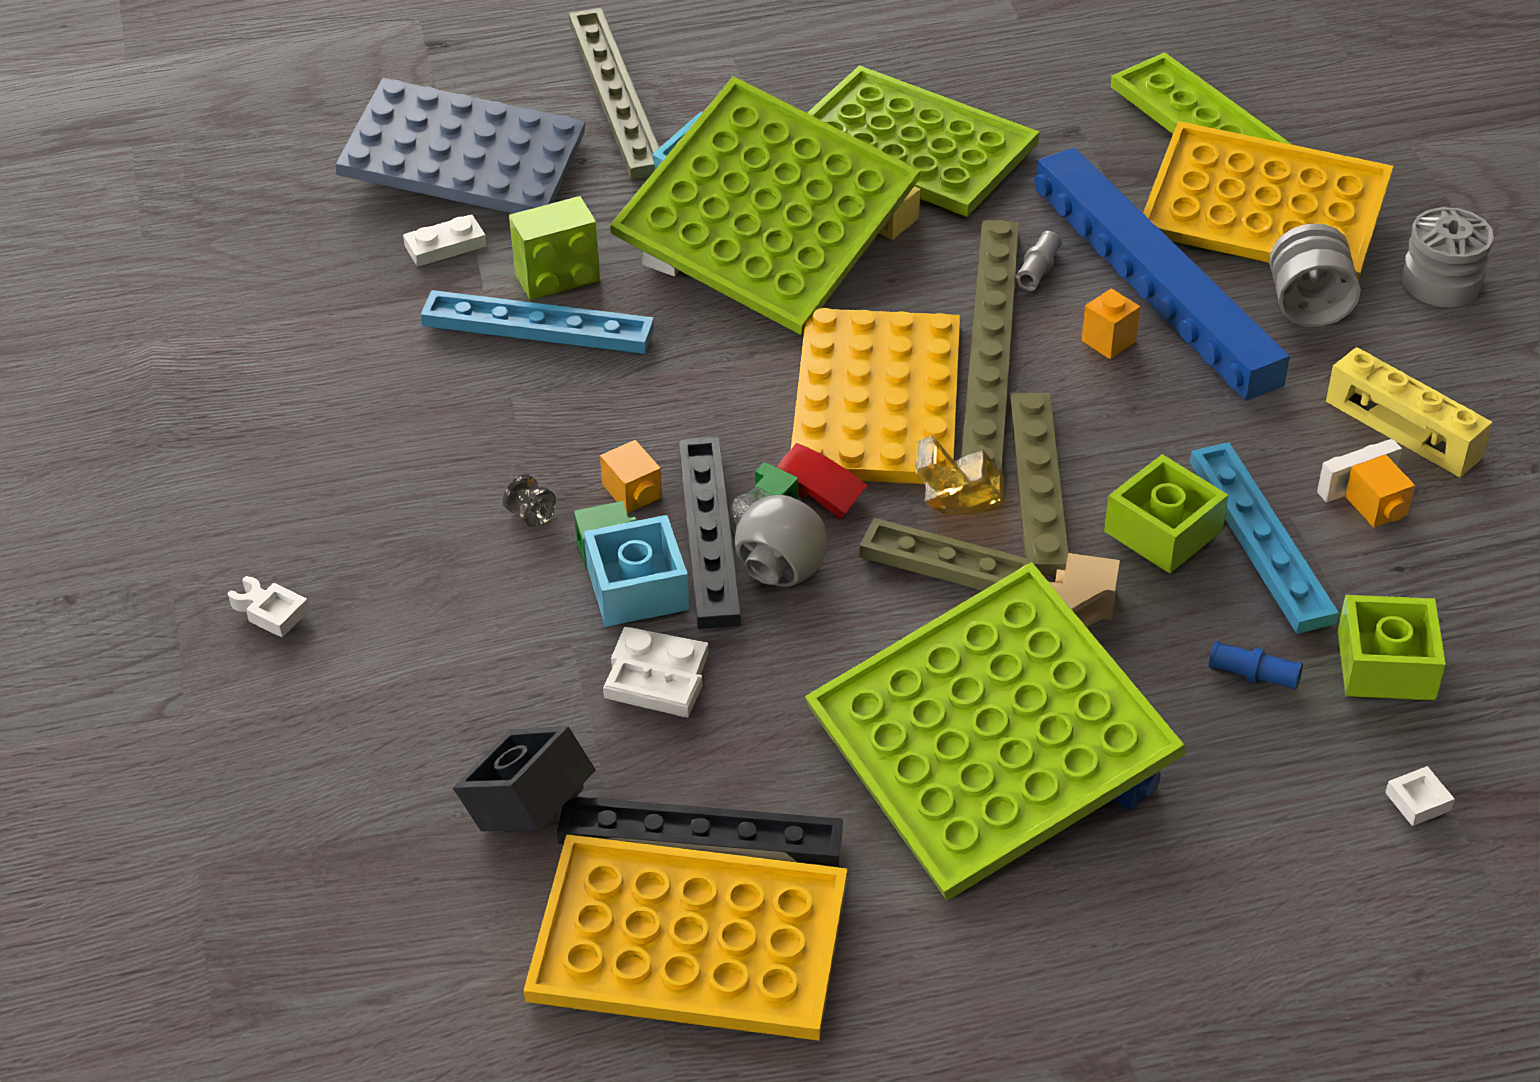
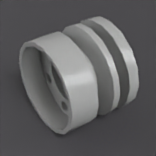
M1440 207L1427 210L1418 215L1412 224L1411 237L1408 243L1409 251L1405 256L1401 275L1402 285L1414 298L1436 307L1453 308L1467 305L1477 299L1482 289L1486 273L1485 265L1489 260L1490 249L1494 241L1493 229L1483 218L1473 212L1460 208Z
M1305 224L1289 230L1278 238L1271 249L1269 264L1283 315L1292 323L1304 327H1323L1336 323L1350 314L1359 301L1361 288L1346 237L1337 228L1325 224Z

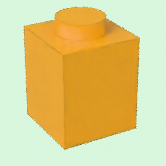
M1112 288L1085 305L1082 342L1107 358L1112 359L1136 342L1141 306Z
M636 440L600 455L602 485L617 502L623 501L627 514L662 498L661 468Z
M1385 454L1351 467L1345 497L1368 523L1375 528L1388 522L1398 521L1408 515L1415 485Z

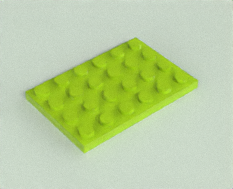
M860 65L808 112V114L919 169L920 179L914 187L920 189V199L966 217L1039 144L1040 132Z

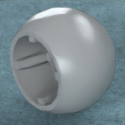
M771 495L753 503L741 516L736 528L734 542L739 560L753 578L764 584L789 587L802 583L818 570L827 551L828 537L822 519L805 503L785 495Z

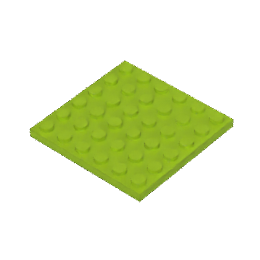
M733 76L610 224V232L621 240L801 335L804 332L805 323L813 316L816 310L824 306L919 181L920 170Z
M1032 562L805 696L811 711L946 901L1186 755L1184 743Z

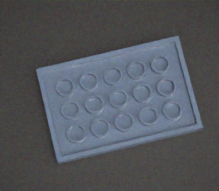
M382 78L336 162V175L514 214L554 203L585 133V121L568 116L540 112L534 109L507 105L498 101L470 97L465 94L446 92L432 87L404 83L399 80Z

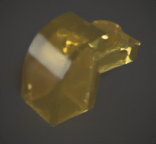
M933 435L918 441V459L915 461V468L919 478L926 483L925 502L931 508L947 515L972 516L1003 504L1004 474L983 449L954 461Z

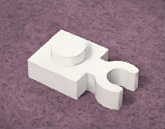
M245 576L242 579L246 594H238L232 590L228 592L230 605L233 609L247 612L249 622L280 637L289 632L310 611L307 598L275 583L267 590H264L260 587L259 581L253 577Z

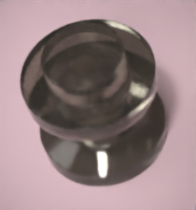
M524 474L518 476L508 485L504 492V507L511 513L520 512L521 520L530 527L547 522L554 514L555 494L548 488L538 489V482L531 475Z

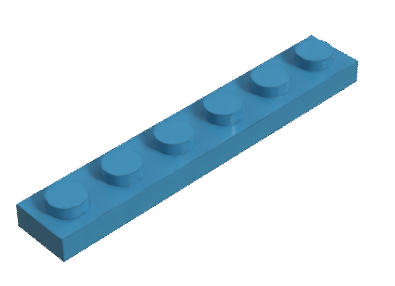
M431 290L420 314L422 326L641 354H646L654 332V317Z
M1228 442L1192 450L1190 464L1197 475L1229 495L1225 520L1295 633L1299 634L1336 625L1339 614L1338 610L1231 444Z

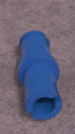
M1219 641L1213 644L1208 665L1211 669L1215 668L1246 676L1248 682L1257 683L1258 680L1289 687L1292 690L1298 688L1303 671L1302 662H1294L1266 655L1264 649L1255 647L1253 651L1223 644Z

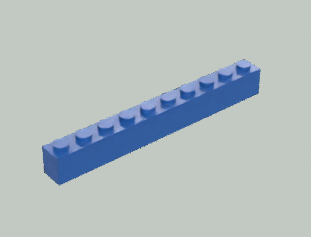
M1075 147L1038 159L1037 176L1034 179L1038 194L1044 197L1056 209L1057 213L1063 216L1075 228L1077 233L1083 236L1096 249V252L1116 269L1119 276L1124 278L1138 292L1139 296L1145 299L1159 313L1160 317L1167 321L1180 334L1181 338L1189 343L1202 356L1203 360L1225 379L1229 387L1234 388L1247 401L1285 386L1290 356Z

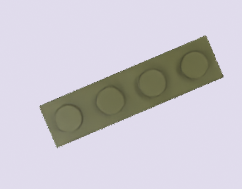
M873 518L860 544L859 557L982 591L1030 562L1035 565V560L877 518Z

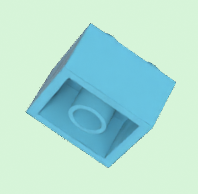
M667 515L584 531L587 569L605 627L689 610L688 574Z

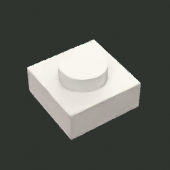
M1428 766L1388 781L1386 789L1387 796L1412 826L1450 812L1455 800Z

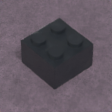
M569 726L511 729L453 787V790L480 831L538 832L550 826L556 819L555 814L568 800L573 799L582 792L584 782L596 769Z

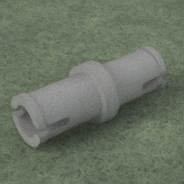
M1042 232L1035 246L1029 248L1024 255V264L1021 270L1018 271V275L1015 276L1016 284L1022 290H1035L1042 276L1052 269L1054 256L1062 245L1060 236L1055 232Z

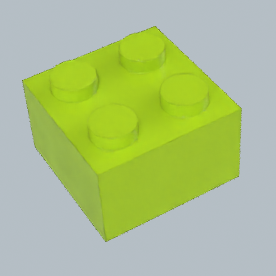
M581 196L509 215L515 275L529 300L601 281L596 221Z
M1161 454L1108 495L1104 532L1170 574L1223 531L1229 495Z
M1345 595L1338 626L1345 696L1436 701L1446 663L1435 599Z

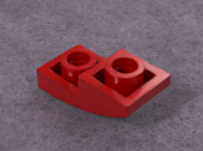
M795 443L776 467L798 477V496L804 499L809 494L838 519H841L868 486L833 460L799 443Z

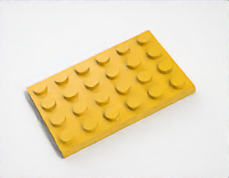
M1178 121L1143 214L1173 242L1268 263L1272 247L1278 238L1286 232L1305 224H1325L1337 228L1346 237L1359 281L1391 180L1393 166Z
M829 308L816 310L813 316L805 323L791 448L795 443L809 447L841 465L861 481L952 486L960 315Z
M566 834L524 987L525 1002L820 1041L847 884V869Z

